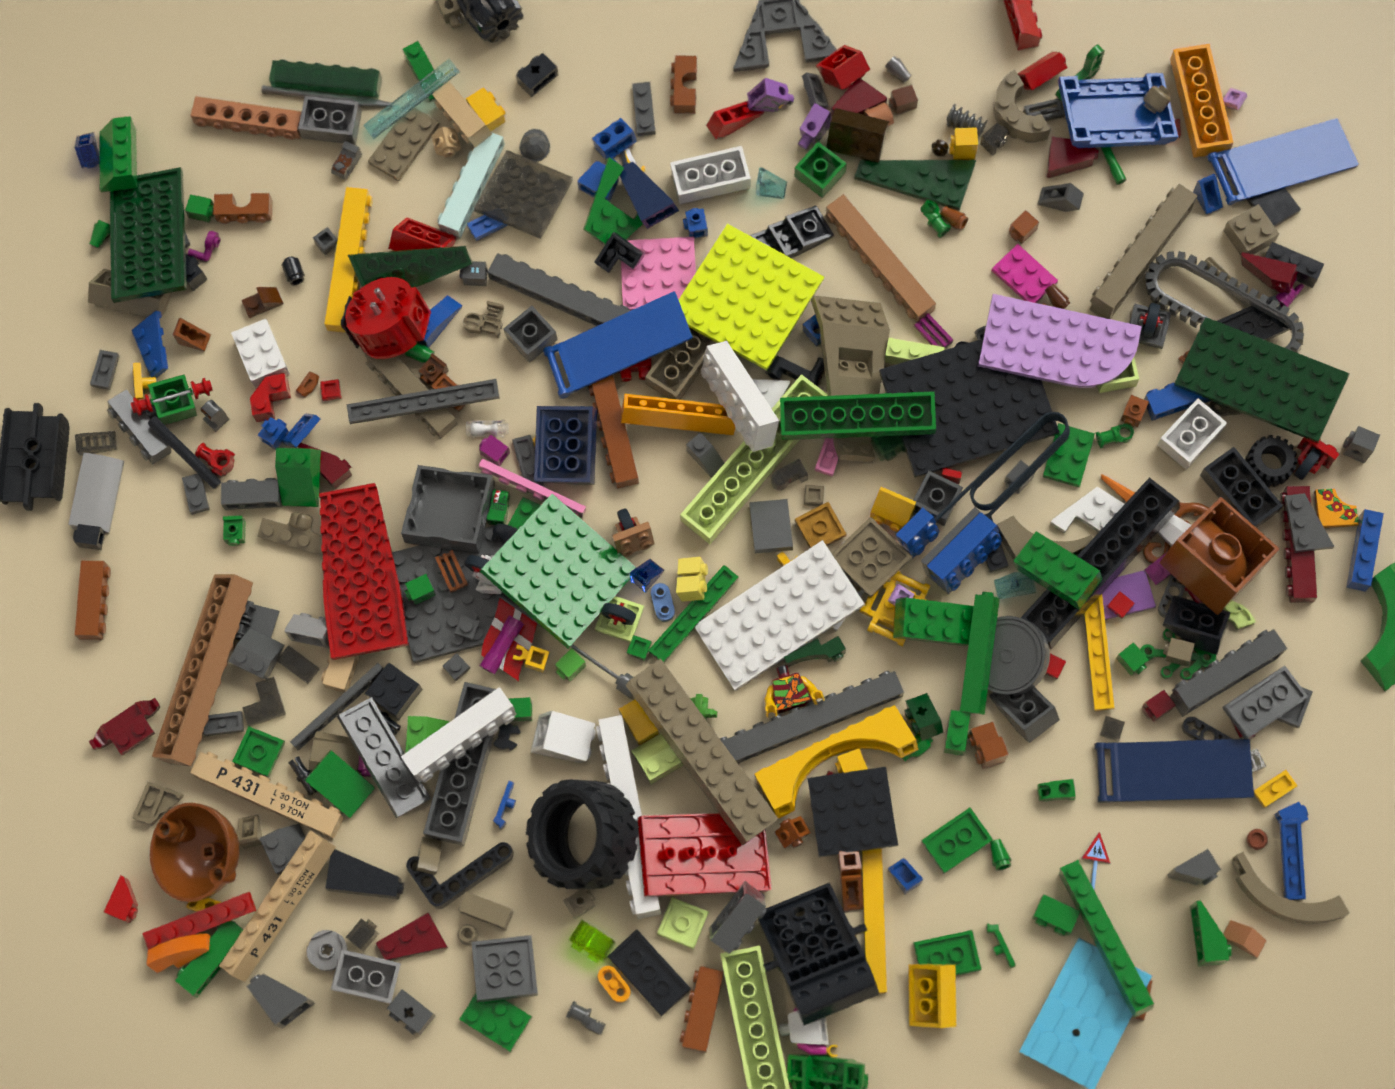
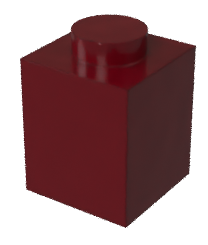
M1163 690L1147 700L1142 707L1144 708V715L1155 722L1173 710L1176 705L1166 691Z

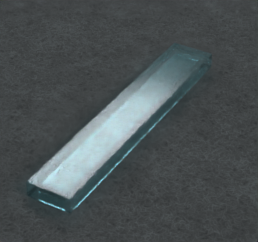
M447 59L363 126L375 139L460 73V71L450 59Z

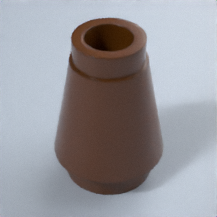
M1054 283L1045 289L1053 307L1064 309L1070 304L1069 297L1055 286Z

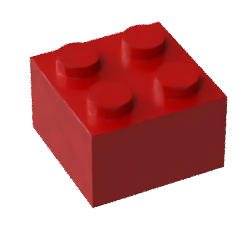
M843 45L816 65L824 82L841 90L849 88L851 83L864 77L866 72L870 70L862 51Z

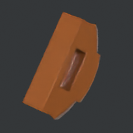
M309 371L296 392L304 397L308 396L316 387L319 376Z

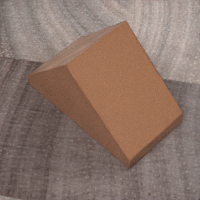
M1230 920L1223 933L1229 943L1255 958H1258L1267 941L1254 928Z

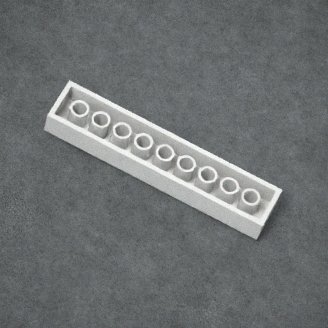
M622 715L599 719V726H596L599 742L603 741V745L599 746L602 759L607 762V764H603L606 779H610L611 782L607 784L615 786L624 793V798L630 801L635 811L633 817L637 820V817L642 816ZM636 837L637 851L634 860L628 863L629 869L626 871L625 876L629 875L626 885L629 895H633V900H630L631 911L633 915H637L638 919L661 915L658 896L644 897L641 847L639 837Z

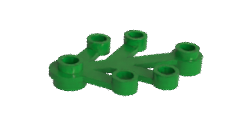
M1165 629L1162 633L1163 639L1165 641H1168L1169 643L1171 641V637H1166V632H1170L1172 634V638L1177 639L1175 637V633H1173L1169 629ZM1149 644L1143 645L1140 649L1149 661L1154 657L1166 658L1167 656L1163 654V649H1155ZM1194 647L1195 652H1192L1190 660L1196 662L1189 668L1182 669L1180 678L1188 681L1201 667L1208 668V665L1216 660V655ZM1145 649H1150L1151 654L1147 655ZM1203 655H1209L1210 660H1205ZM1171 663L1169 666H1164L1160 671L1161 677L1169 679L1173 672L1181 665ZM1163 670H1168L1170 675H1164ZM1183 672H1188L1189 677H1184Z

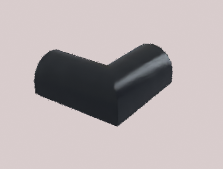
M613 232L594 263L608 273L612 271L619 259L634 269L642 261L645 253L618 233Z

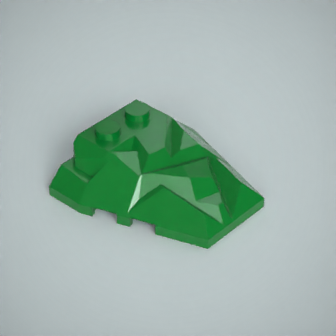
M788 1055L787 1077L788 1082L791 1081L793 1089H863L865 1064L861 1062H856L854 1059L824 1055Z

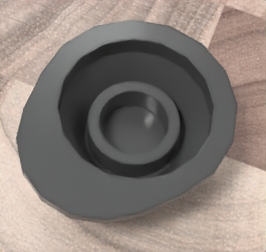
M531 129L523 135L519 148L521 155L525 159L537 162L547 157L550 152V143L543 131Z

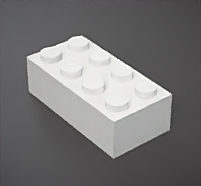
M742 146L670 162L679 205L751 188V178Z

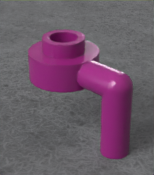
M209 231L205 239L204 253L189 249L188 256H193L205 262L209 261L212 250L220 245L221 238L219 233Z

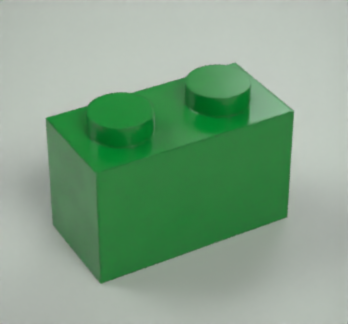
M950 711L944 753L964 755L971 713Z
M1043 894L1032 919L1036 920L1035 923L1041 927L1046 928L1049 926L1053 928V932L1060 936H1065V934L1069 936L1081 911Z

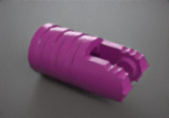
M1303 284L1297 285L1295 289L1292 288L1290 293L1279 292L1276 295L1281 308L1283 305L1289 307L1304 288Z

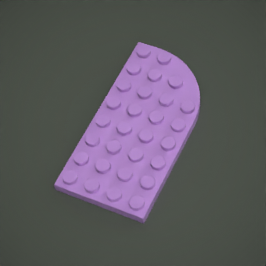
M993 294L978 366L1070 387L1092 388L1109 383L1129 366L1137 351L1142 326Z

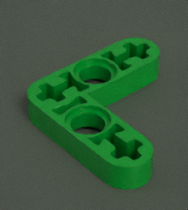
M1099 44L1095 45L1087 53L1083 69L1075 75L1078 80L1092 79L1100 70L1105 50ZM1058 89L1055 96L1062 102L1060 89Z

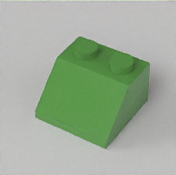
M408 716L405 753L450 721L426 716Z

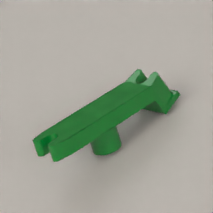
M987 923V933H994L999 944L993 947L995 955L998 956L1003 953L1010 968L1015 967L1016 964L999 930V924Z

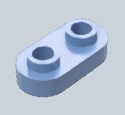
M663 583L655 584L651 589V598L656 616L660 621H670L675 615L670 590ZM663 590L664 593L662 595H658L657 591ZM663 608H668L669 611L667 613H662L661 610Z

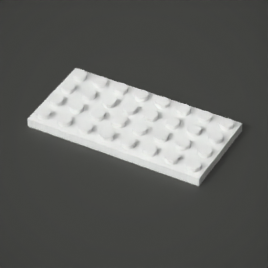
M822 540L701 620L695 626V629L736 691L782 661L788 654L803 647L865 606V603Z

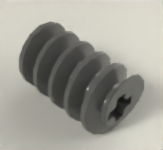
M954 104L946 119L947 126L951 127L953 125L954 130L955 128H977L979 138L985 129L987 120L982 123L981 116L975 120V113L969 117V110L963 114V107L956 110V104Z

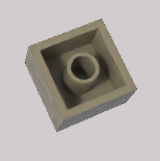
M1259 204L1227 221L1223 230L1240 255L1242 252L1254 255L1270 246L1272 242L1275 243L1279 236V232Z

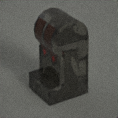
M797 459L773 473L772 487L781 491L797 479L803 483L808 480V473L800 459Z

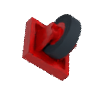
M1303 437L1297 446L1302 453L1298 457L1297 462L1300 466L1294 475L1298 479L1303 480L1309 472L1316 474L1322 465L1329 469L1339 456L1337 449L1330 444L1326 445L1322 441L1316 443Z

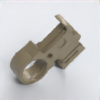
M487 301V309H489L487 314L483 316L477 313H469L464 317L463 323L468 332L480 334L482 331L495 334L496 338H499L501 334L500 329L503 327L501 318L504 305ZM468 321L479 325L475 328H469L466 323Z

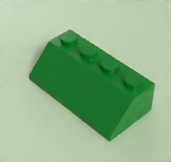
M131 116L112 118L99 132L100 192L137 188L135 125Z

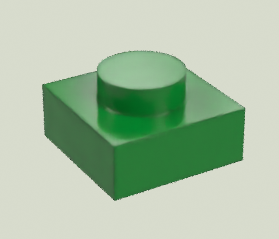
M633 635L627 655L645 661L652 641Z

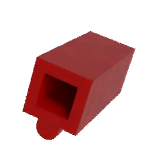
M1052 51L1017 73L1024 84V89L1034 90L1067 69L1066 58L1062 53Z

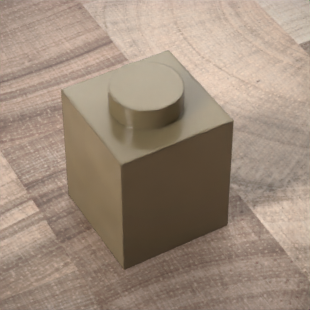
M1171 637L1170 643L1165 644L1163 654L1167 655L1165 661L1189 667L1195 643Z

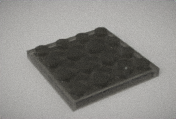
M506 150L477 201L474 211L541 239L568 191L573 177Z

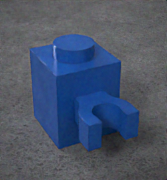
M270 417L268 421L265 420L261 425L262 429L258 433V437L262 442L276 450L281 445L282 439L289 432L286 427L287 424L279 418L275 420Z

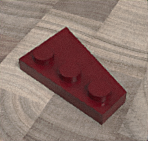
M429 913L424 914L376 942L385 960H394L414 954L448 948Z

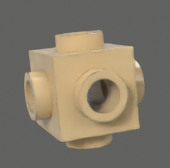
M441 127L431 135L436 155L448 158L454 156L461 149L456 129Z

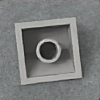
M306 613L294 614L285 628V633L291 641L329 648L326 617L316 619L311 618V615Z

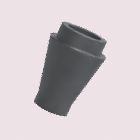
M896 56L892 57L885 65L887 72L904 83L912 76L901 59Z

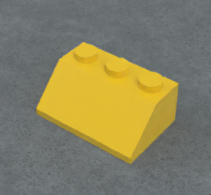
M908 964L909 1026L932 1028L956 1027L955 965Z

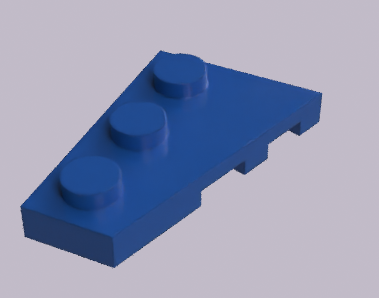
M161 311L153 312L131 330L150 377L156 378L168 370L166 347L162 344L164 332L163 328H160L159 320L162 318Z

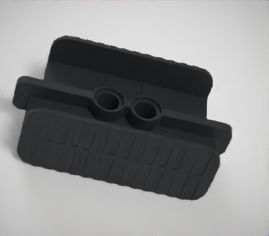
M34 403L33 411H12L10 408H5L0 443V502L4 505H7L8 502H23L24 509L32 511L34 498L62 500L70 430L69 422L62 413H59L57 416H43V407L40 403ZM38 445L35 450L31 451L32 446ZM36 463L33 468L29 469L30 464Z

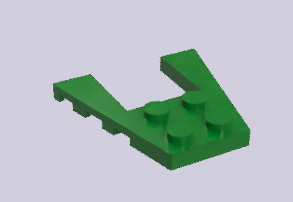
M610 157L606 160L598 189L594 195V201L583 228L584 231L604 245L613 232L627 239L643 225L638 213L632 219L605 199L624 167Z

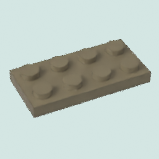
M408 105L369 158L368 163L395 180L400 181L431 138V135L440 125L439 121Z

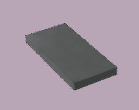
M1283 666L1223 706L1222 709L1245 740H1247L1309 697L1286 666Z

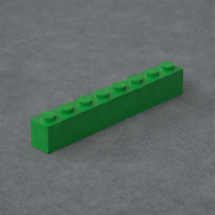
M1079 860L1061 867L1059 876L1077 910L1081 911L1080 916L1133 1017L1135 1018L1152 1010L1154 1002Z

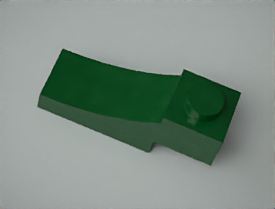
M839 636L822 645L817 638L784 656L783 662L788 667L813 659H827L828 663L831 661L837 662L844 657L846 648Z

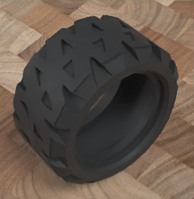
M568 779L552 784L542 792L541 797L536 799L530 811L532 815L527 820L526 835H528V842L526 846L530 859H533L535 862L534 868L541 877L548 878L547 882L549 884L565 889H602L614 884L613 879H620L629 869L628 863L634 860L637 851L636 837H639L638 822L633 817L635 811L630 801L624 798L623 792L606 782ZM584 804L594 817L597 838L592 854L581 865L575 860L570 851L568 828L572 816Z

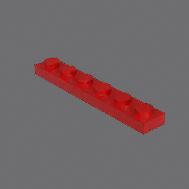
M247 892L142 934L149 950L169 940L198 934L257 910L251 892Z

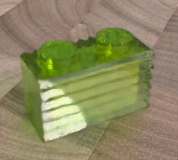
M584 920L580 921L569 938V941L572 943L570 947L579 953L582 950L589 954L587 958L596 964L599 961L604 963L616 944L615 940Z

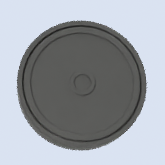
M1015 616L997 618L988 685L989 690L1004 695H1019L1030 691L1043 679L1049 666L1050 651L1044 634L1036 625Z

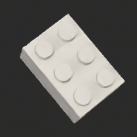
M267 319L231 333L255 389L267 376L283 373L286 376L290 375Z
M1197 399L1160 438L1157 446L1183 468L1187 469L1224 430L1227 422L1200 399Z

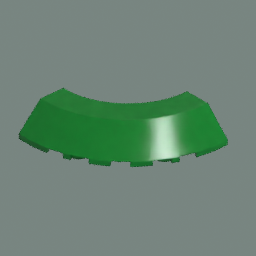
M1395 562L1372 578L1371 586L1382 606L1381 630L1374 647L1360 660L1384 691H1387L1395 684Z

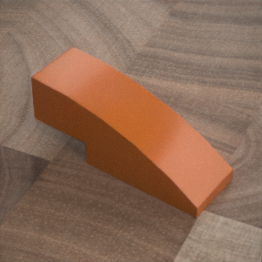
M207 933L195 934L161 943L148 950L147 966L156 973L171 965L180 968L209 951L210 935Z

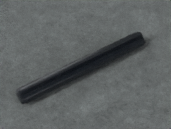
M154 416L149 420L148 425L213 489L221 484V480L157 417Z

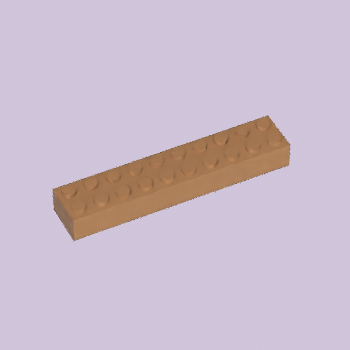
M214 574L152 754L153 758L169 764L191 766L194 762L196 750L202 740L204 727L209 719L210 709L215 702L216 691L221 684V677L227 666L229 653L233 648L235 635L240 627L241 617L245 613V606L252 592L253 582L235 574Z

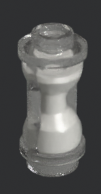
M505 419L497 421L471 420V422H466L467 437H489L491 434L493 437L505 438V434H509V423H505Z

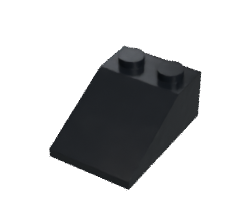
M1173 596L1163 626L1185 641L1195 643V648L1217 655L1231 612L1223 610L1217 615L1205 604Z

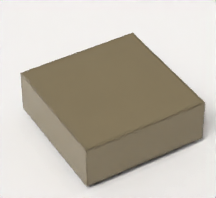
M805 485L804 505H822L824 486Z

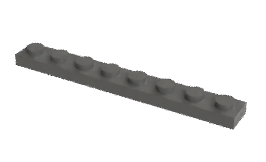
M497 379L346 405L349 423L356 424L500 399Z

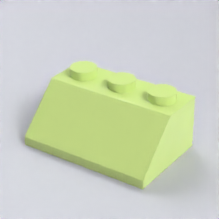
M661 734L631 750L650 784L684 766Z

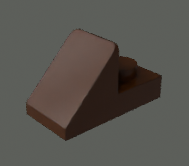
M257 287V294L241 300L249 318L284 304L277 287Z

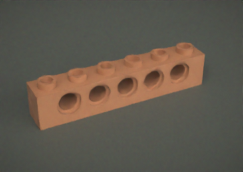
M195 96L190 116L197 126H213L216 129L227 128L235 132L248 131L251 134L257 135L261 133L270 137L282 136L290 140L301 138L298 128L302 111ZM264 120H269L267 123L262 124Z

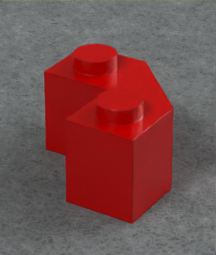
M284 373L265 377L251 395L252 416L256 422L268 421L270 417L275 419L273 402L291 398L289 381Z

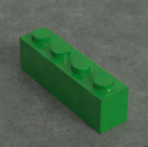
M233 920L218 925L216 927L218 930L213 936L210 935L209 951L192 960L187 967L184 966L177 973L178 978L175 981L194 997L198 998L222 969L219 965L244 930Z

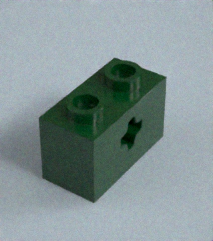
M928 693L905 701L907 707L904 710L908 721H912L913 732L915 735H919L921 741L944 733L942 721Z

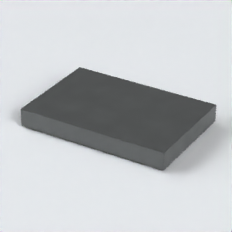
M788 499L749 502L755 554L793 550Z

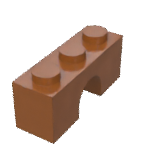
M675 55V62H671V73H674V79H671V90H674V95H670V106H674V113H696V89L686 88L683 84L690 80H697V56Z
M251 193L249 204L244 207L236 206L233 194H214L213 215L217 222L223 224L236 221L239 223H247L248 221L265 223L266 221H272L273 200L269 193Z

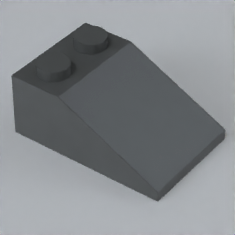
M1035 687L1019 695H1004L996 692L989 695L990 699L1028 743L1060 720L1055 706Z

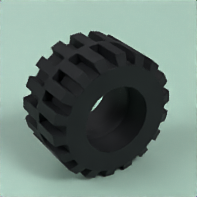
M1269 435L1267 439L1265 436L1261 437L1260 440L1253 444L1245 459L1267 487H1270L1271 484H1273V487H1277L1279 484L1285 483L1294 472L1295 465L1298 462V458H1295L1297 452L1292 450L1294 446L1292 444L1288 445V440L1284 439L1283 441L1281 436L1278 435L1276 438H1273V435ZM1261 455H1275L1280 460L1281 468H1268L1263 463Z

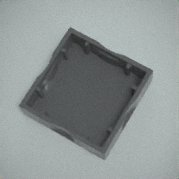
M418 465L412 487L411 502L407 508L401 531L404 542L479 553L491 505L492 493L495 487L493 476L467 471L454 472L444 468Z

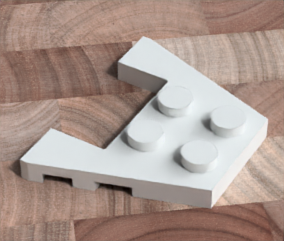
M1096 487L1052 519L1050 524L1065 533L1073 520L1077 518L1099 533L1122 508L1124 503L1101 488Z

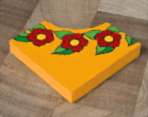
M1316 489L1314 491L1317 516L1324 528L1359 525L1357 507L1343 502L1337 496L1335 489Z

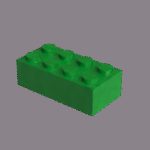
M1037 531L1013 561L1016 570L1079 610L1102 581L1100 570Z
M914 598L896 599L893 638L968 646L974 606Z

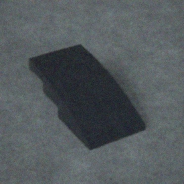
M817 205L787 215L784 220L768 225L766 230L750 236L789 258H794L829 240L834 234Z

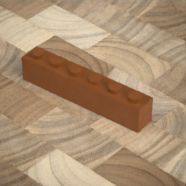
M611 375L589 385L588 388L590 396L595 397L596 402L592 404L597 409L600 417L597 420L599 431L603 430L604 437H601L603 449L607 448L608 454L605 455L607 465H611L613 472H609L611 482L616 483L618 489L639 484V479L625 423H621V406L614 378Z

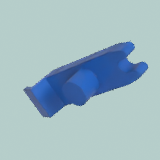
M508 781L497 815L493 819V822L501 830L506 825V822L502 819L506 807L513 809L516 804V800L510 798L514 786L512 781Z

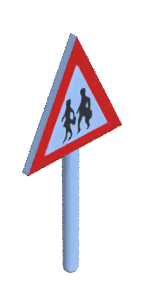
M1100 831L1082 856L1083 859L1094 860L1091 880L1094 890L1098 861L1110 863Z

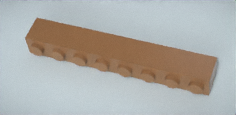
M844 194L826 206V219L831 224L834 223L841 237L845 236L849 241L850 248L853 251L856 250L860 254L861 261L871 267L873 275L881 279L884 288L888 292H892L895 301L906 309V314L910 319L920 322L928 313L931 314L935 311L936 303Z

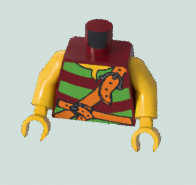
M783 665L776 668L779 678L773 679L772 685L767 688L764 699L766 717H769L768 714L771 712L777 716V714L790 711L796 707L807 706L806 704L812 700L817 705V699L821 698L823 701L825 699L822 691L818 690L805 676H800L799 673L790 674L788 666Z

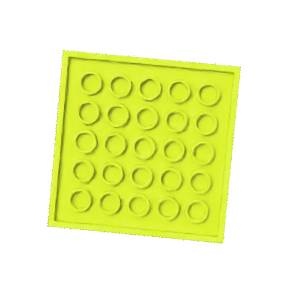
M727 224L682 293L679 302L689 328L716 343L727 341L734 353L768 370L810 303L813 295H815L822 284L824 276Z

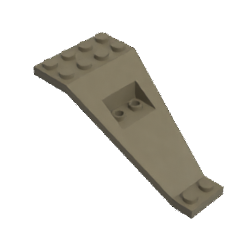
M813 295L811 303L820 327L828 396L879 394L881 386L879 370L884 368L890 333L881 303ZM872 437L833 438L838 459L873 462L875 454L871 446Z

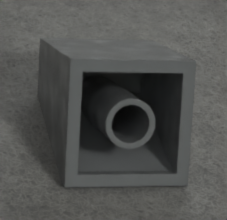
M257 974L250 980V984L247 986L274 1025L282 1029L315 1004L310 998L265 974Z

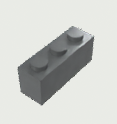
M266 478L264 481L247 479L244 482L228 480L221 483V505L225 510L282 507L278 480Z

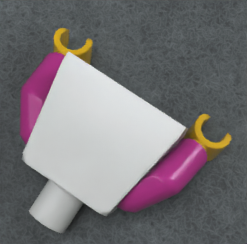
M795 1007L793 1012L788 1014L789 1023L780 1024V1035H790L791 1043H796L797 1047L811 1055H825L827 1053L828 1056H837L830 1053L832 1047L838 1046L829 1045L826 1017L804 1026Z

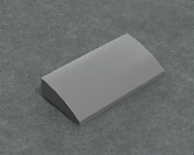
M83 453L68 524L72 529H77L78 524L99 526L105 533H110L124 466L123 460Z

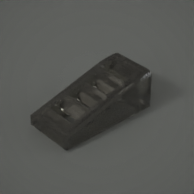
M115 431L75 434L76 451L80 456L83 453L94 454L117 450ZM106 437H109L110 445H107ZM100 438L102 440V446H99L98 439ZM90 440L94 441V446H91ZM83 441L86 442V447H83Z

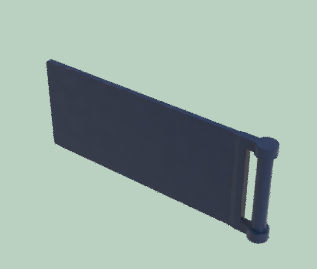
M1249 739L1094 743V750L1097 751L1098 803L1254 797ZM1110 749L1113 795H1107L1104 750Z

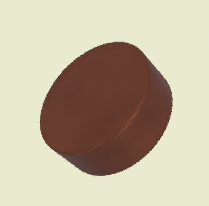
M1254 829L1248 833L1246 841L1250 848L1259 850L1267 844L1268 837L1263 830Z

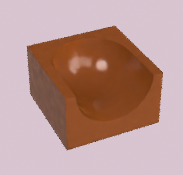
M1220 497L1175 541L1159 564L1214 613L1219 615L1263 570L1280 548Z

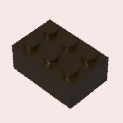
M835 108L830 122L826 148L833 152L879 163L884 149L889 121Z

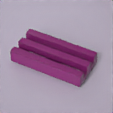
M929 313L920 322L914 324V327L931 345L939 346L921 327L922 325L942 344L941 347L946 348L953 342L950 335ZM928 322L942 335V337L928 324Z

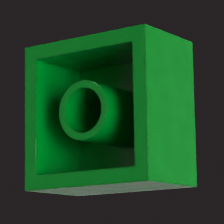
M817 142L795 166L794 177L823 198L846 173L847 163L820 142Z

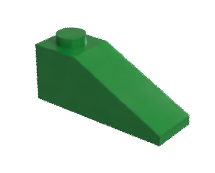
M416 41L402 50L405 60L429 101L435 99L432 93L439 89L442 84L419 41Z

